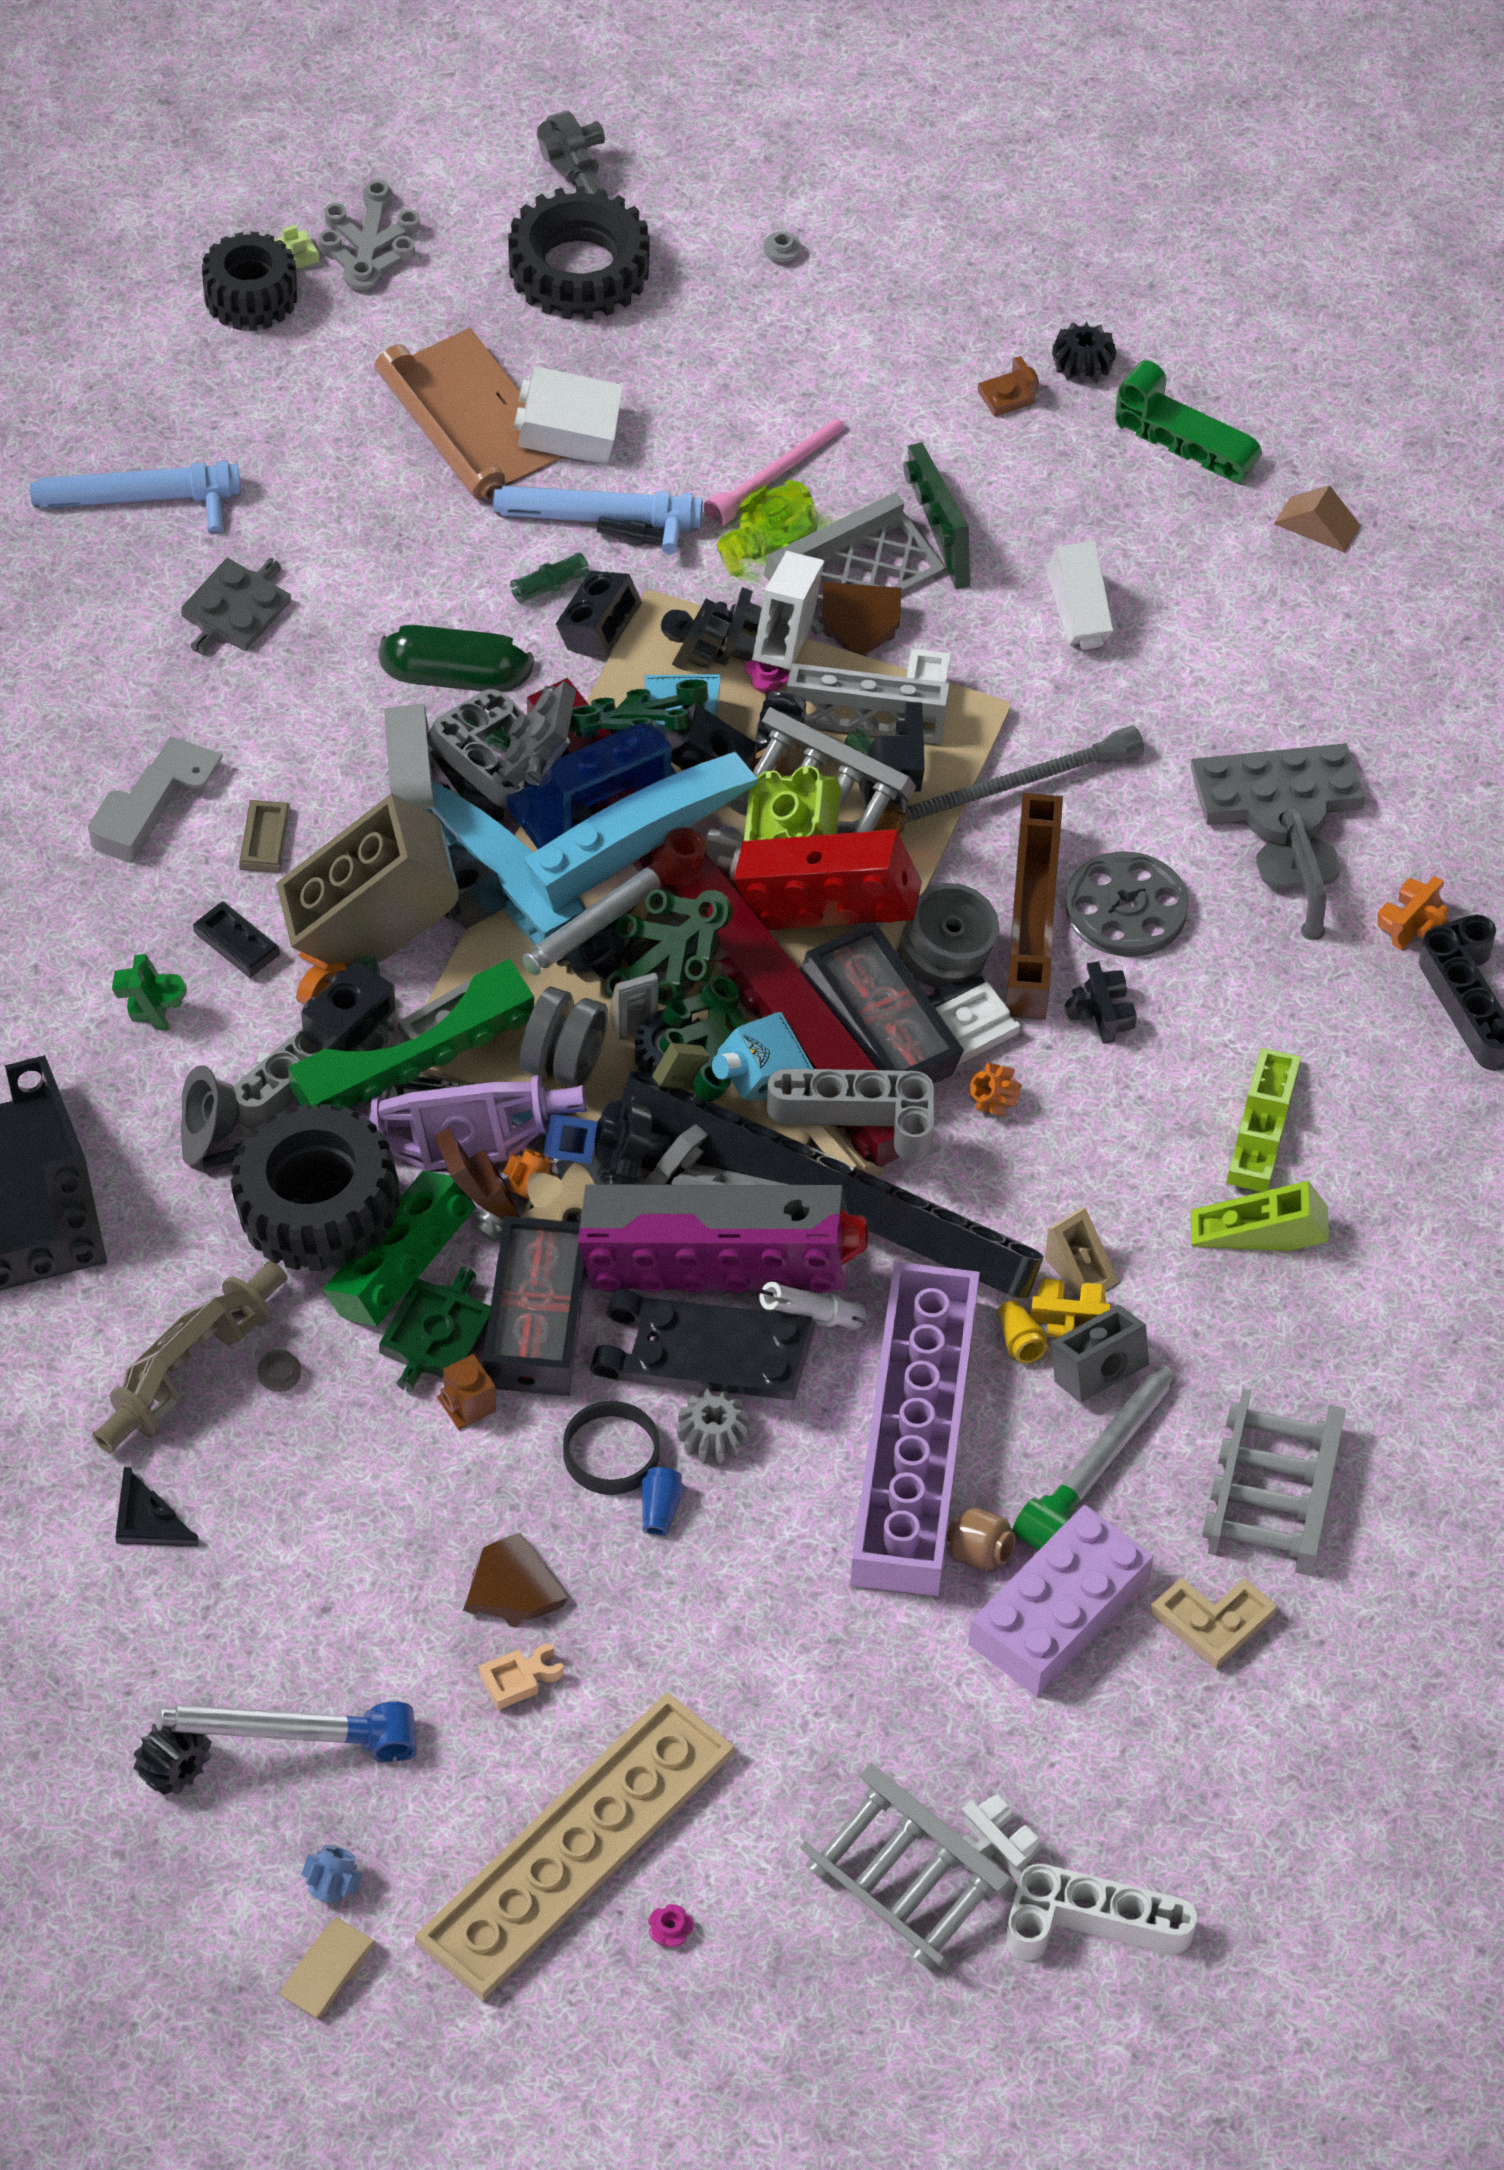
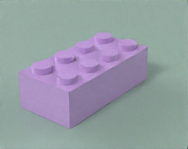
M1084 1504L971 1620L968 1645L1038 1697L1150 1580L1154 1555Z

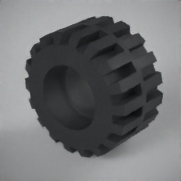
M243 232L235 233L234 237L226 236L221 238L220 244L214 243L209 248L210 253H205L202 265L206 308H209V313L213 318L219 316V323L226 326L229 322H232L233 329L241 330L242 325H248L249 331H257V325L263 324L265 329L273 327L272 320L276 319L281 323L286 319L285 312L291 314L294 310V303H297L298 299L296 265L291 249H286V244L283 241H274V236L269 234L261 236L259 232H251L250 234L243 235Z

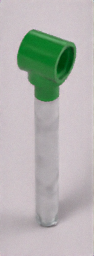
M1165 1365L1155 1366V1374L1147 1376L1051 1496L1044 1495L1039 1500L1034 1497L1027 1502L1016 1518L1012 1528V1532L1017 1539L1039 1551L1073 1516L1072 1511L1169 1392V1384L1177 1382L1175 1373Z

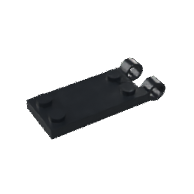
M617 1289L612 1292L606 1313L610 1319L620 1324H640L632 1353L629 1354L615 1346H597L590 1365V1371L595 1376L607 1377L617 1381L625 1380L701 1390L708 1388L709 1391L723 1392L726 1389L727 1393L795 1401L815 1323L812 1316L644 1298L634 1291ZM659 1336L658 1341H652L651 1337Z

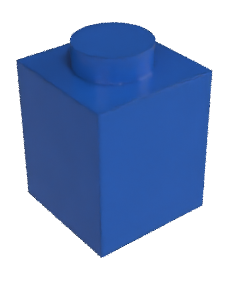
M549 1114L543 1156L591 1164L597 1121Z

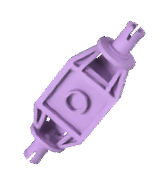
M536 1075L532 1076L531 1082H490L412 1092L385 1100L382 1099L381 1095L373 1096L370 1114L358 1116L359 1120L365 1117L377 1126V1130L383 1133L389 1142L390 1151L394 1156L424 1171L447 1168L435 1135L448 1127L469 1158L484 1149L492 1162L507 1161L511 1155H515L537 1135L547 1133L549 1114L559 1115L587 1112L586 1093H583L585 1092L583 1085L547 1091L541 1076ZM532 1110L534 1118L513 1128V1114ZM388 1127H410L413 1141L389 1135Z

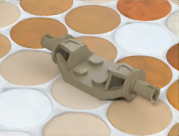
M268 1261L247 1283L237 1277H228L222 1283L224 1295L215 1297L185 1312L126 1369L123 1387H115L109 1394L110 1402L116 1412L98 1430L92 1433L95 1443L103 1451L111 1454L135 1429L147 1437H153L159 1430L158 1421L182 1399L166 1372L169 1370L172 1373L190 1357L187 1350L197 1342L203 1343L212 1335L230 1346L244 1338L255 1325L265 1326L271 1319V1312L265 1301L279 1286L288 1280L284 1270L278 1264ZM238 1311L246 1318L238 1325L231 1313ZM154 1398L159 1403L151 1410L149 1406Z

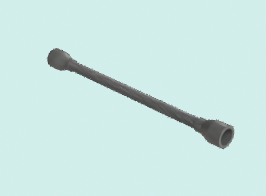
M1134 725L1113 731L1103 741L1093 744L1092 747L1086 748V750L1083 749L1077 751V753L1068 754V756L1064 755L1036 766L1027 767V769L1018 770V772L1005 774L986 782L977 783V785L974 784L949 794L940 795V797L931 798V800L928 799L909 805L908 811H906L907 818L904 821L892 825L876 824L873 831L887 830L888 828H893V826L896 827L897 825H902V823L905 824L933 815L934 813H939V811L948 810V808L952 809L971 801L980 800V798L989 797L1017 786L1020 787L1021 785H1026V783L1029 784L1035 782V780L1044 779V777L1048 778L1049 776L1057 775L1085 764L1094 763V761L1098 763L1107 760L1126 761L1141 756L1144 753L1142 736ZM860 819L853 822L838 821L837 834L853 833Z

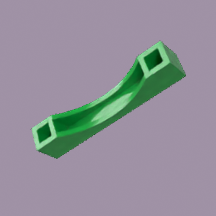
M509 958L474 975L465 994L455 1008L435 1027L417 1038L394 1047L373 1051H339L325 1048L288 1067L289 1086L301 1106L310 1105L311 1109H318L320 1104L334 1105L336 1111L341 1112L343 1108L348 1109L360 1102H371L373 1096H380L384 1090L398 1083H410L421 1072L435 1065H446L454 1060L457 1054L471 1047H482L488 1044L495 1035L503 1031L521 1028L528 1023L534 1009V995Z

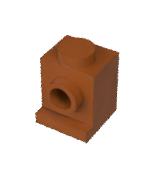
M474 1354L443 1369L444 1387L440 1389L441 1394L437 1395V1399L458 1430L496 1412L495 1385Z

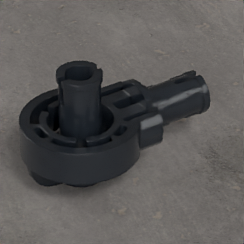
M634 907L624 914H630ZM580 914L574 915V916L569 920V922H570L571 920H573L575 917H577L578 915H580ZM619 918L564 956V959L558 960L556 964L560 967L570 964L576 975L588 983L607 980L614 970L620 969L622 953L625 949V939L621 938L616 931V923Z
M617 1099L609 1102L604 1107L601 1118L597 1121L595 1136V1155L600 1163L597 1175L600 1176L601 1181H604L603 1185L637 1184L639 1182V1177H636L638 1166L643 1157L647 1156L660 1161L669 1150L670 1137L665 1134L661 1135L651 1132L652 1117L647 1106L628 1100Z

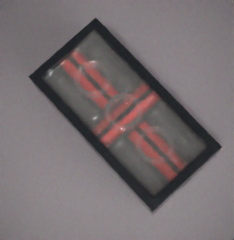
M875 921L806 952L799 971L878 1070L922 1072L929 1076L933 1084L953 1075L964 1049Z
M504 1215L482 1360L483 1369L497 1390L570 1396L587 1276L578 1245L579 1222Z

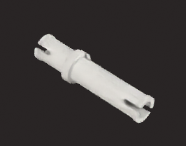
M769 1282L762 1288L765 1291L773 1292V1296L760 1293V1303L765 1309L794 1315L812 1316L817 1324L825 1327L839 1325L847 1327V1329L856 1330L863 1325V1322L853 1320L852 1317L856 1316L863 1319L866 1317V1311L862 1304L841 1300L838 1295L833 1293L816 1294L783 1286L775 1282Z

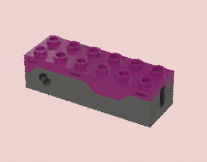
M585 1185L578 1245L591 1289H600L606 1292H613L617 1289H642L647 1292H658L661 1290H686L689 1292L728 1290L741 1293L747 1290H763L762 1288L765 1284L775 1282L799 1290L829 1293L832 1291H847L849 1261L858 1254H862L868 1247V1222L862 1215H850L848 1213L842 1185Z

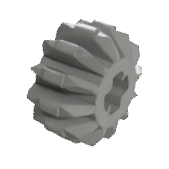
M708 1388L704 1392L703 1399L691 1395L688 1400V1407H681L678 1413L677 1437L679 1441L684 1442V1449L687 1455L699 1450V1459L702 1464L708 1459L709 1454H715V1459L721 1465L724 1460L725 1451L727 1454L737 1458L740 1453V1445H747L749 1442L750 1431L748 1428L751 1425L749 1412L743 1411L741 1398L729 1401V1394L726 1389L719 1397L713 1396Z

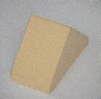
M1079 1208L1048 1228L1045 1260L1079 1297L1082 1284H1103L1106 1291L1119 1283L1118 1277L1086 1208Z

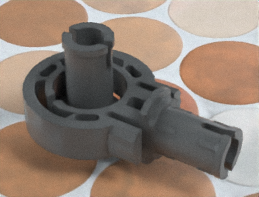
M568 110L548 116L546 121L538 126L536 134L544 160L549 162L554 169L563 172L568 183L571 182L572 185L585 186V193L596 194L598 188L604 190L596 175L599 163L596 159H592L587 149L605 143V134L600 122L594 121L580 127L575 116Z

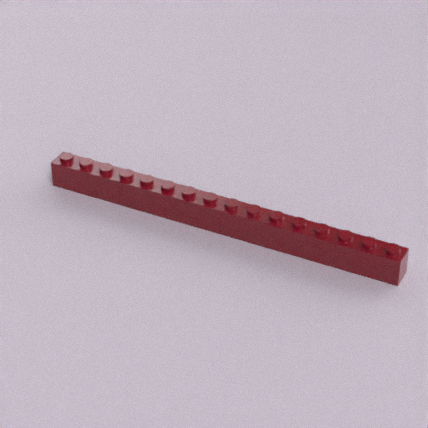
M569 678L551 685L557 688L564 681L576 690L573 708L589 705ZM541 690L527 696V714L535 708L537 701L541 697ZM600 729L596 736L587 738L576 737L574 732L568 731L567 738L570 740V744L561 755L559 763L566 771L567 778H572L577 789H580L587 798V803L593 814L652 785L609 729ZM685 829L633 862L634 867L639 872L645 868L653 870L660 880L661 886L659 889L668 891L673 896L696 900L702 892L707 890L720 891L727 896L733 907V915L729 924L718 930L716 934L712 960L716 964L719 975L728 977L737 985L740 992L739 999L743 1007L748 1012L753 1011L758 1019L778 1012L783 1014L813 1069L878 1070L688 829ZM712 904L709 906L708 909V917H710L713 912ZM673 912L679 925L691 917L690 915ZM699 933L694 937L696 945H698ZM836 1125L838 1128L843 1127L847 1133L852 1135L851 1139L855 1150L862 1158L867 1157L876 1166L882 1167L899 1158L894 1148V1126Z

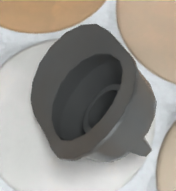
M205 1065L196 1066L189 1072L182 1091V1121L180 1130L183 1161L188 1165L199 1162L209 1150L212 1141L225 1139L231 1134L237 1121L238 1102L234 1086L216 1079L212 1070Z

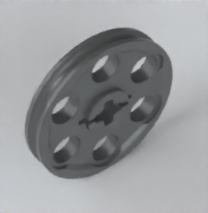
M1121 851L1097 856L1087 861L1074 873L1067 888L1066 914L1071 927L1087 944L1111 955L1137 957L1155 953L1171 944L1181 933L1186 922L1188 894L1183 881L1167 864L1146 854ZM1134 869H1144L1150 873L1151 877L1147 880L1139 881L1133 879L1129 873ZM1095 873H1103L1108 875L1111 881L1105 885H1098L1093 883L1089 877ZM1163 894L1171 895L1177 900V903L1171 906H1164L1159 904L1156 898ZM1120 899H1123L1125 902L1133 900L1134 907L1128 904L1120 906ZM1081 903H1091L1098 910L1093 914H1083L1076 909V906ZM1149 924H1155L1162 927L1164 932L1158 936H1152L1145 933L1142 928ZM1114 928L1120 930L1124 936L1118 940H1111L1102 933L1107 929Z

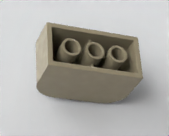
M392 793L276 883L291 947L329 965L344 963L346 969L356 960L363 965L384 961L448 913L455 906L459 898V888L440 820L434 814Z

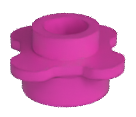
M753 660L745 664V673L752 676V686L761 693L768 694L770 691H778L782 685L788 683L790 672L782 667Z

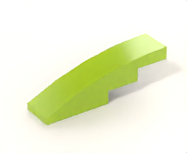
M1261 1047L1247 1095L1226 1184L1260 1192L1269 1189L1301 1056Z

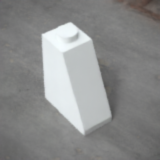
M1096 541L1058 546L1046 567V573L1069 646L1080 644L1082 650L1101 647L1104 645L1103 641L1108 640L1113 632Z

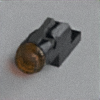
M906 702L903 718L897 717L896 735L876 736L867 752V756L909 776L916 786L914 792H921L925 772L922 702ZM862 778L858 784L865 811L876 791L873 790L874 783ZM898 795L895 800L890 799L873 831L897 829L899 834L902 833L905 829V824L908 822V800Z

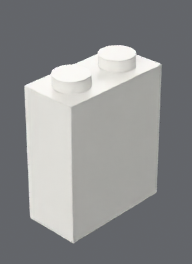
M533 365L530 381L522 380L518 402L525 403L524 408L518 407L513 428V430L520 431L518 447L587 462L608 463L615 438L623 385Z
M786 551L765 589L752 660L791 669L792 663L795 662L812 628L824 560Z

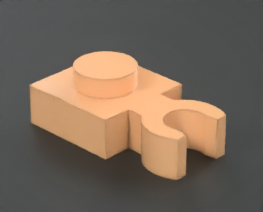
M552 1644L539 1646L533 1652L532 1657L527 1659L524 1658L522 1652L518 1649L478 1666L479 1676L497 1711L537 1695V1681L541 1680L550 1683L558 1681L564 1676L562 1662L554 1666L542 1664L545 1660L554 1657V1647Z

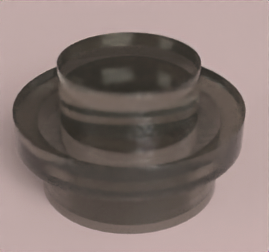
M283 1349L272 1350L263 1357L258 1365L259 1381L265 1388L271 1391L282 1392L289 1390L301 1378L300 1362L289 1351Z

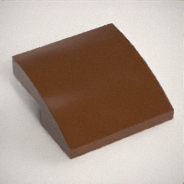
M449 1127L435 1135L451 1177L469 1198L502 1220H504V1215L520 1217L504 1178L484 1149L469 1158Z

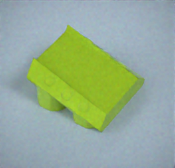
M813 766L800 767L792 776H782L775 770L764 771L756 776L758 784L750 788L748 794L744 841L837 834L840 796L843 795L837 777L823 776Z

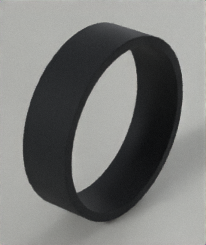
M603 1401L589 1405L570 1420L564 1432L563 1458L566 1469L579 1485L592 1492L618 1495L633 1491L642 1486L641 1480L647 1477V1471L658 1465L660 1453L658 1430L652 1419L634 1405L620 1401ZM609 1416L629 1419L640 1425L649 1434L654 1445L653 1454L648 1463L631 1476L621 1479L594 1477L580 1469L573 1461L569 1452V1444L572 1437L584 1424L597 1418Z

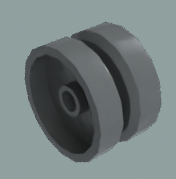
M940 883L929 887L919 896L914 920H909L905 923L899 939L900 957L911 974L921 982L936 988L949 983L955 986L975 978L982 972L987 958L995 945L1000 930L998 915L990 901L976 889L960 883Z
M552 986L546 988L540 995L525 1030L519 1058L522 1074L530 1077L540 1075L542 1080H544L553 1073L554 1080L558 1086L564 1088L585 1086L595 1068L606 1034L608 1022V1008L606 1004L589 998H583L574 1004V999L570 992Z

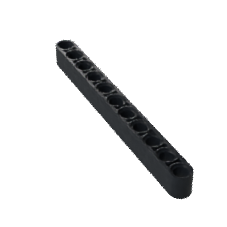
M633 1071L629 1074L621 1100L642 1104L650 1109L652 1117L651 1132L668 1135L670 1140L675 1142L682 1133L696 1124L708 1134L698 1147L703 1151L702 1155L745 1175L788 1185H842L848 1213L865 1217L868 1222V1231L948 1268L980 1272L979 1282L1017 1298H1029L1044 1256L1034 1248L867 1172L854 1168L845 1162L713 1102L704 1101L691 1092L680 1088L660 1087L652 1077L653 1075L639 1071Z

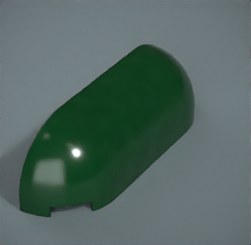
M422 625L400 626L399 632L381 638L378 650L381 667L389 676L398 681L409 684L481 692L487 689L505 692L520 686L531 675L535 661L530 651L525 653L512 644L513 638L506 635Z

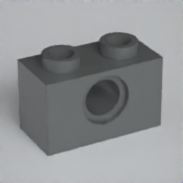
M1121 1305L1109 1309L1051 1341L1055 1383L1080 1402L1089 1399L1149 1365L1146 1324Z

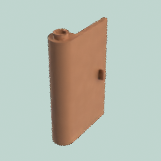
M467 328L413 355L404 345L397 344L387 348L377 358L374 366L375 370L475 499H491L494 497L495 489H502L503 485L507 486L564 458V456L518 447L520 431L513 430L517 409L518 407L524 408L525 403L518 402L519 389L471 328Z

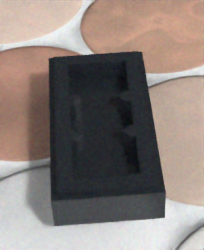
M224 901L193 923V931L197 936L249 978L253 977L280 955L279 946Z

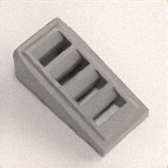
M656 973L621 982L615 986L609 1018L618 1039H624L637 1034V1027L640 1022L645 1024V1017L651 1014L657 1019L658 977Z

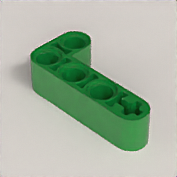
M1149 360L1139 362L1118 389L1115 421L1118 427L1121 429L1126 427L1136 432V436L1156 445V443L1166 446L1169 448L1167 451L1186 460L1191 458L1201 463V467L1234 483L1241 482L1262 455V448L1255 438L1166 396L1167 380L1163 369Z

